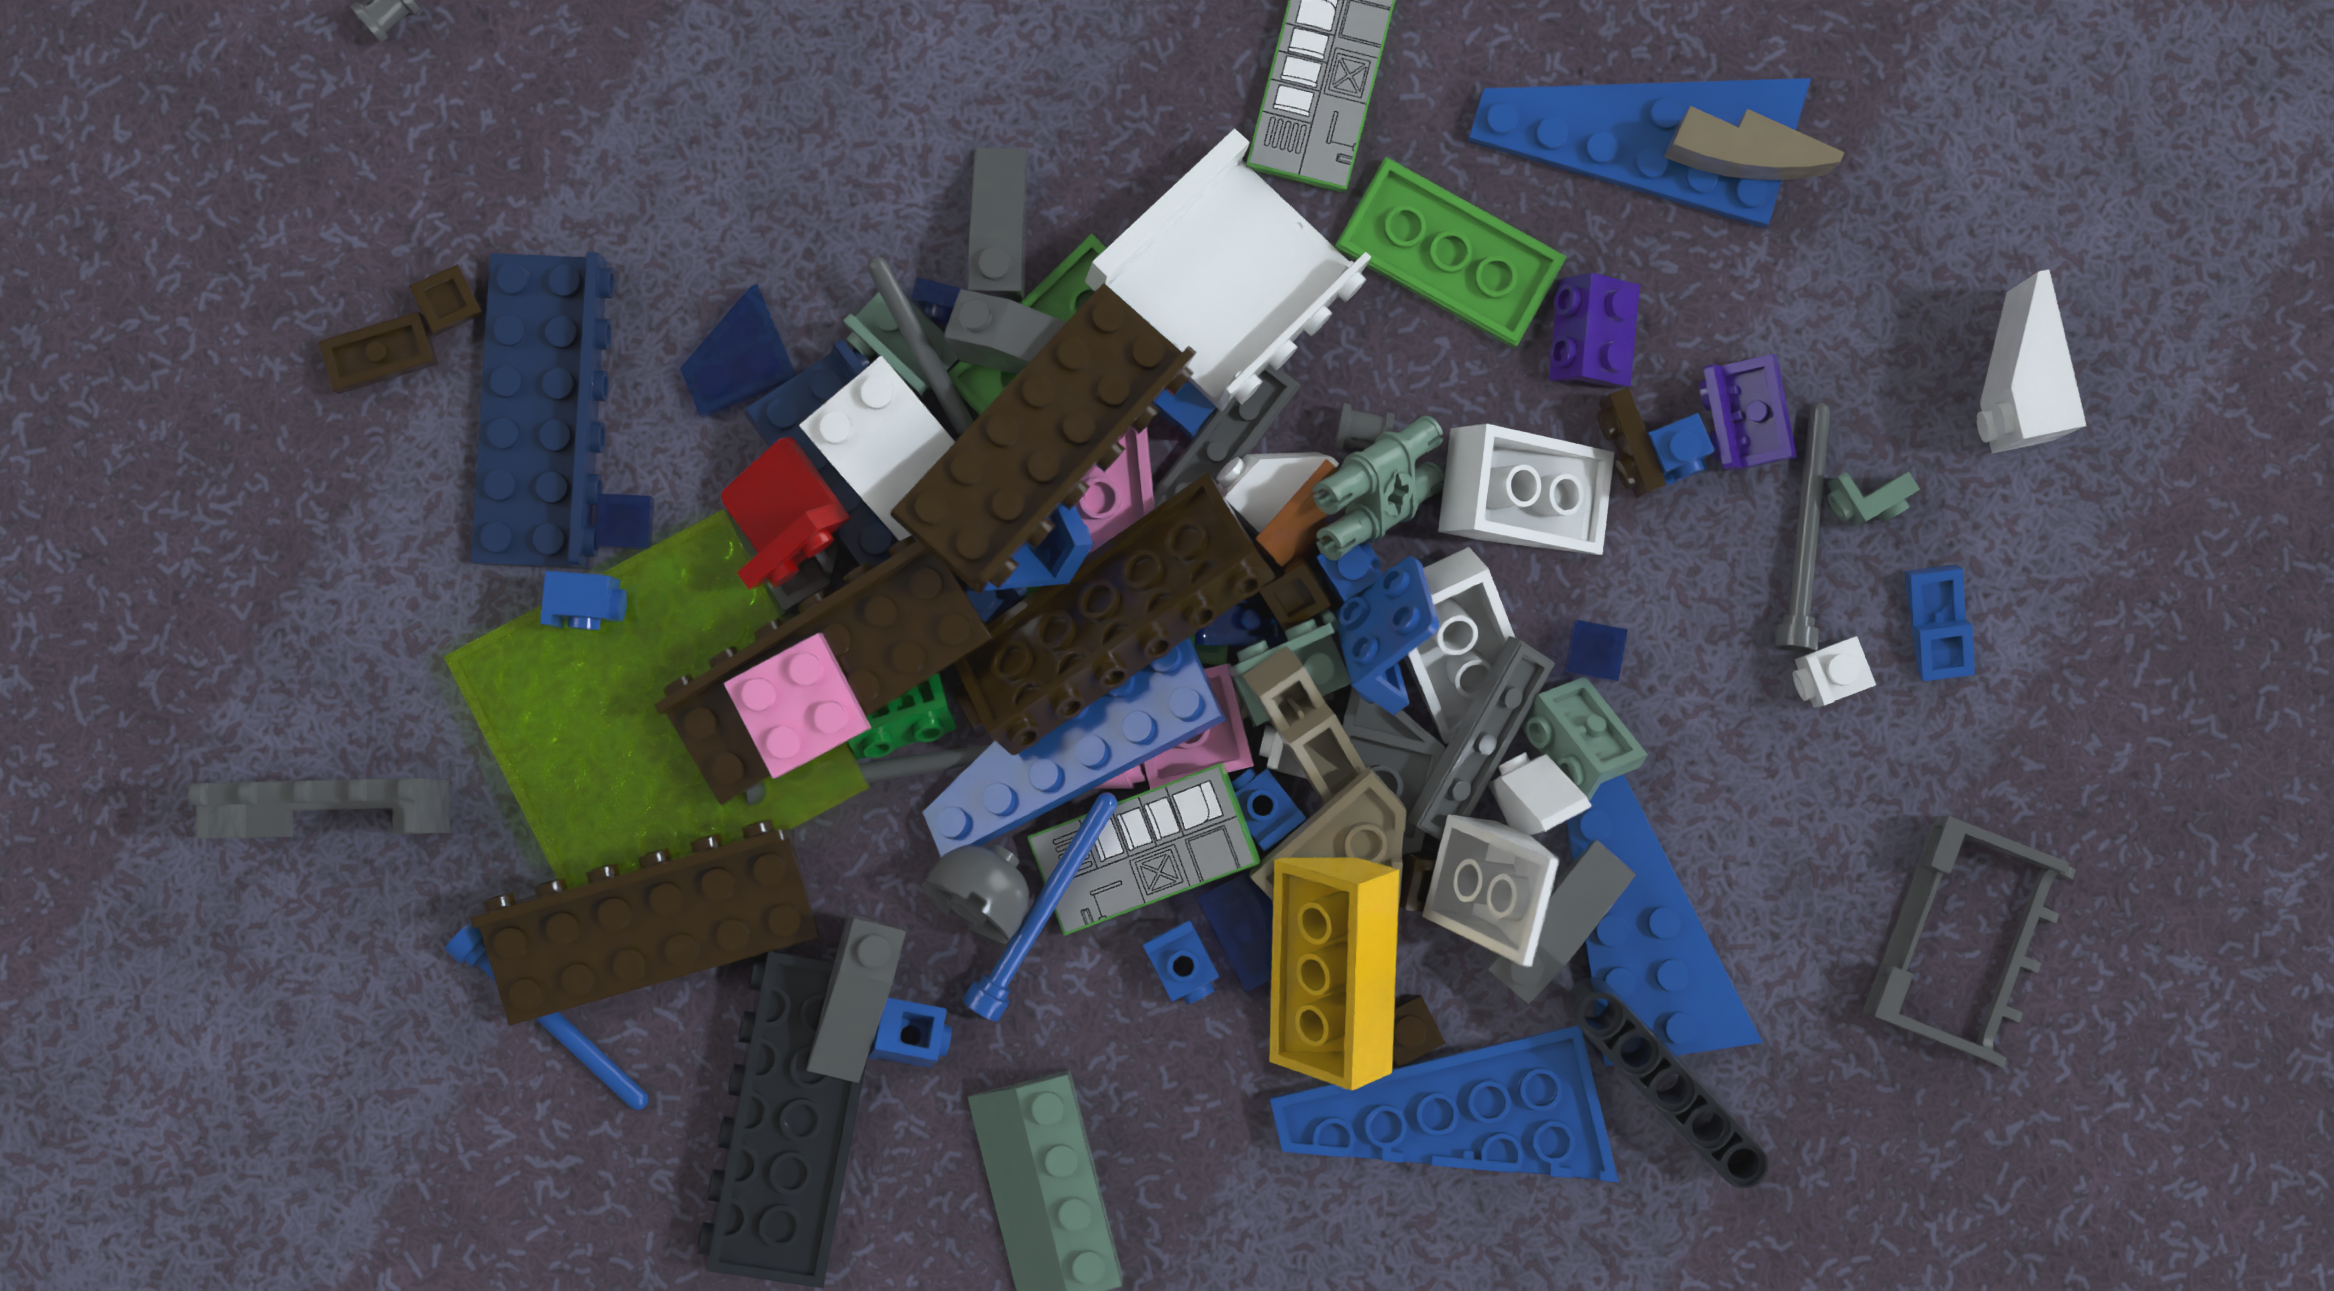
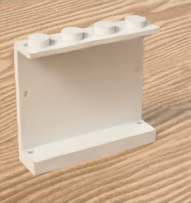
M1235 128L1092 262L1085 283L1095 292L1105 283L1180 351L1183 352L1188 346L1194 349L1197 353L1188 365V368L1194 374L1189 381L1221 412L1234 399L1238 400L1241 404L1249 399L1263 382L1257 376L1269 365L1275 370L1279 369L1298 348L1293 341L1304 330L1312 336L1332 315L1328 307L1338 297L1347 302L1366 281V278L1361 273L1371 258L1365 252L1355 263L1349 262L1251 168L1246 167V163L1242 159L1250 142Z

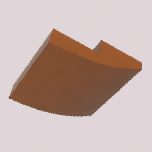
M1327 459L1255 539L1257 548L1273 561L1276 571L1301 556L1308 563L1319 551L1317 541L1322 539L1316 538L1318 531L1345 515L1346 506L1337 513L1330 515L1321 511L1313 499V495L1318 494L1312 491L1314 485L1338 472V469Z

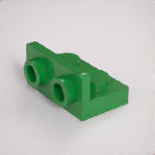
M940 673L867 717L871 729L848 740V743L857 759L867 757L880 758L890 754L896 748L915 742H932L942 737L944 733L955 730V720L947 702Z

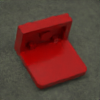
M792 437L777 440L721 493L722 503L758 552L753 559L737 572L748 590L767 583L776 588L790 580L799 572L797 565L806 557H813L827 548L834 541L831 535L851 519L799 444Z

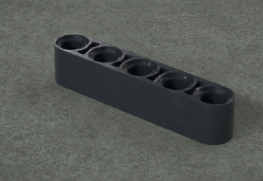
M1594 977L1584 978L1576 982L1569 990L1567 1005L1568 1010L1583 1033L1729 1184L1745 1189L1760 1183L1768 1171V1157L1745 1126L1608 983ZM1606 999L1608 1001L1607 1007L1602 1014L1596 1017L1584 1016L1585 1008L1593 1000ZM1635 1036L1643 1037L1642 1045L1636 1052L1632 1054L1620 1053L1621 1047L1627 1039ZM1669 1074L1678 1075L1677 1083L1671 1089L1666 1091L1656 1090L1661 1078ZM1706 1111L1714 1112L1711 1121L1707 1125L1699 1128L1692 1127L1693 1120L1697 1115ZM1742 1148L1748 1149L1744 1160L1736 1164H1728V1159L1733 1152Z

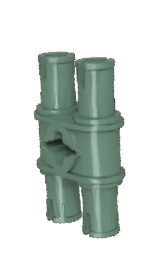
M1422 416L1400 432L1387 431L1379 435L1375 443L1362 452L1349 454L1338 472L1314 485L1312 491L1318 494L1313 495V499L1318 508L1324 513L1332 515L1346 506L1345 515L1334 523L1320 529L1316 534V538L1322 539L1317 541V546L1325 557L1330 560H1338L1360 543L1379 541L1385 535V531L1399 522H1406L1412 519L1420 503L1443 490L1444 483L1440 481H1443L1445 477L1442 470L1436 464L1426 461L1415 468V460L1426 452L1438 447L1443 442V438L1437 437L1443 434L1435 419L1430 416Z

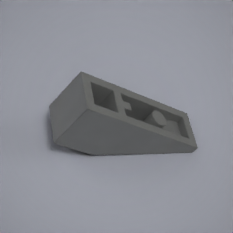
M975 148L970 217L968 291L1009 299L1017 303L1024 299L1027 148Z
M960 289L943 337L961 362L1018 375L1067 322L1009 299Z
M1595 838L1552 884L1532 965L1523 966L1490 950L1488 970L1527 1004H1530L1565 967L1633 880L1636 873Z
M847 914L809 1056L807 1071L859 1083L893 983L906 934L904 929L896 925Z

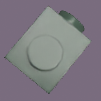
M1847 472L1827 482L1832 491L1827 496L1830 506L1842 521L1849 519L1853 527L1870 520L1876 515L1882 523L1890 520L1910 508L1905 498L1920 490L1910 472L1893 479L1865 497L1862 496Z

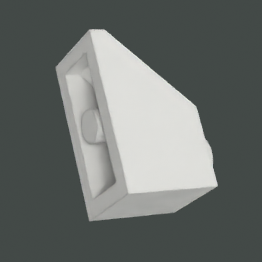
M1318 452L1246 454L1242 459L1236 457L1226 464L1216 479L1220 482L1218 487L1238 520L1255 536H1258L1326 459L1335 467L1339 463L1333 457Z
M1526 752L1498 765L1502 775L1488 783L1509 827L1528 835L1546 831L1592 807L1584 793L1547 754L1530 760Z

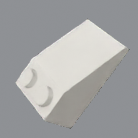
M2049 269L2037 272L2006 294L1980 402L1982 411L1977 414L1979 435L1983 442L1990 443L1992 454L2053 441L2087 426Z
M882 355L799 425L899 541L911 534L890 516L891 510L955 443L953 438Z
M1490 424L1451 428L1438 532L1484 541L1602 555L1614 452Z
M1470 547L1423 568L1439 620V628L1433 636L1403 657L1444 744L1450 743L1508 637H1515L1490 571Z
M1448 814L1422 917L1523 966H1531L1559 859L1530 835L1500 822Z

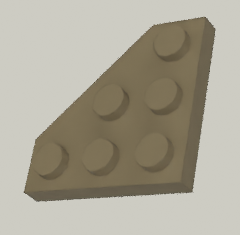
M1367 767L1265 856L1261 863L1256 864L1249 870L1250 878L1273 901L1275 859L1360 858L1399 869L1398 903H1400L1403 865L1402 845L1403 831H1405L1406 808L1373 770Z

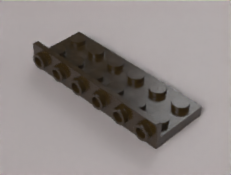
M1103 283L891 510L890 516L979 595L990 583L999 589L1020 565L1013 559L1026 544L1033 550L1036 549L1053 530L1055 525L1049 518L1056 510L1063 505L1070 511L1091 487L1084 481L1096 467L1105 472L1126 448L1119 441L1132 428L1140 434L1159 413L1160 410L1154 405L1158 398L1165 391L1175 396L1192 377L1194 372L1188 368V365L1197 352L1190 346L1183 352L1180 351L1110 287Z
M1207 472L1087 555L1069 584L1042 586L986 625L994 640L954 665L988 735L1014 756L1034 746L1042 737L1068 719L1078 716L1084 708L1112 689L1123 685L1128 678L1156 659L1167 655L1172 648L1198 630L1211 625L1217 617L1245 598L1256 594L1261 587L1274 579L1275 574L1260 556L1217 483Z
M910 535L889 548L888 552L891 558L875 568L868 562L849 572L843 577L846 585L828 596L827 592L823 590L801 602L797 606L801 613L783 624L781 619L778 618L760 627L752 634L756 641L738 652L737 648L733 646L715 655L707 662L711 669L695 679L692 678L691 674H687L663 689L666 697L655 703L654 707L659 714H666L720 805L728 804L771 777L761 754L724 685L725 682L817 633H823L867 718L994 640L993 635L956 574L914 536Z
M772 818L761 820L741 827L743 833L741 837L723 841L720 833L712 834L689 842L691 851L671 856L669 848L659 849L638 856L639 866L619 871L617 862L586 871L588 880L568 886L565 877L534 886L536 895L515 900L514 893L509 892L481 901L484 910L471 916L470 921L473 928L480 927L509 1026L818 938L820 936L819 928L788 823L774 827Z

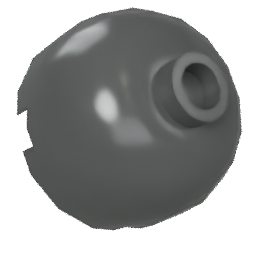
M993 844L990 850L978 845L957 847L945 853L933 865L927 874V878L921 885V889L928 899L942 912L948 915L951 908L960 917L973 924L968 928L970 931L996 944L1005 945L1007 941L1009 942L1020 928L1027 914L1029 889L1025 878L1016 869L1019 860L1010 851L996 844Z

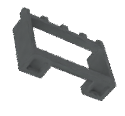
M400 778L192 783L189 787L190 804L197 805V838L293 837V810L393 808V834L450 833V781Z
M1935 816L1862 1013L2004 1068L2007 1057L1993 1051L1996 1033L2002 1017L2017 1023L2021 1022L2024 1013L2007 1007V1003L2020 968L2039 973L2042 963L2025 957L2038 919L2056 924L2058 921L2059 913L2043 907L2054 878L2058 876L2063 879L2073 880L2076 869L2070 867L2069 862L1950 816ZM1963 839L2040 868L1976 1044L1899 1014L1913 977V973L1907 971L1942 875L1943 873L1951 874Z

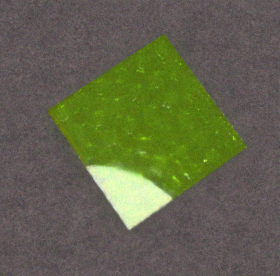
M724 509L599 574L609 575L621 580L620 589H625L627 595L626 613L623 621H601L600 630L568 628V618H565L564 629L552 628L540 624L542 605L443 656L556 878L565 877L568 886L588 880L586 871L617 862L619 871L639 866L638 856L659 849L669 848L671 856L691 851L689 842L712 834L720 833L723 841L743 836L741 827L772 818L774 827L788 823L791 831L871 788L848 743L845 742L779 778L773 779L771 776L763 781L766 786V794L761 803L749 806L745 792L728 804L720 805L666 714H659L654 707L655 703L666 697L663 689L673 681L687 674H691L693 679L699 677L711 669L707 662L715 655L733 646L737 648L738 652L756 641L752 635L756 630L775 619L780 618L783 624L785 623L765 584L748 590L738 576L737 572L751 559L731 523L732 520L729 514Z

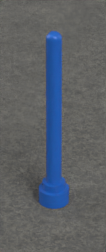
M1103 793L1096 799L990 975L984 974L980 981L974 980L963 997V1002L979 1015L998 1022L1008 1007L1010 1001L1007 996L1011 992L1008 987L1010 981L1117 807V799L1111 793Z
M470 921L452 938L444 950L460 965L464 962L471 968L477 965L496 983L480 927L473 928ZM560 1012L535 1018L630 1108L641 1110L647 1106L649 1100L647 1093Z

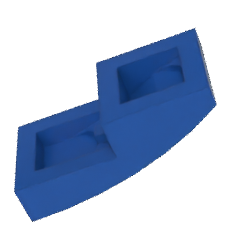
M1955 564L1905 571L1906 593L1920 680L1930 681L1975 675L1972 624L1966 620L1963 568Z

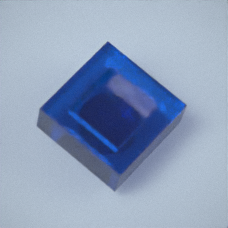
M917 277L911 298L922 309H925V317L948 324L959 291L962 288Z
M598 493L595 546L599 548L651 550L654 498L643 495Z
M1574 620L1564 673L1618 682L1628 629Z

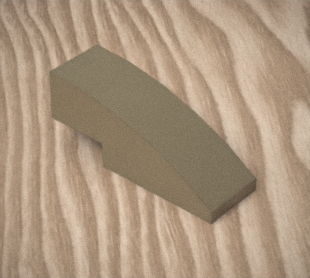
M1690 106L1681 118L1664 157L1694 169L1727 177L1754 180H1795L1828 175L1840 163L1845 152L1749 109L1744 112L1734 126Z
M1287 646L1243 675L1244 680L1324 804L1329 802L1366 769L1339 720L1325 703L1306 668Z

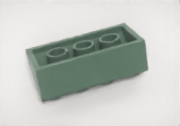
M1066 1070L968 1096L1016 1291H1106L1121 1287L1123 1275L1071 1071Z

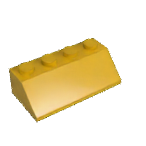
M1278 858L1274 860L1269 1062L1351 1091L1392 1073L1399 869L1360 858Z

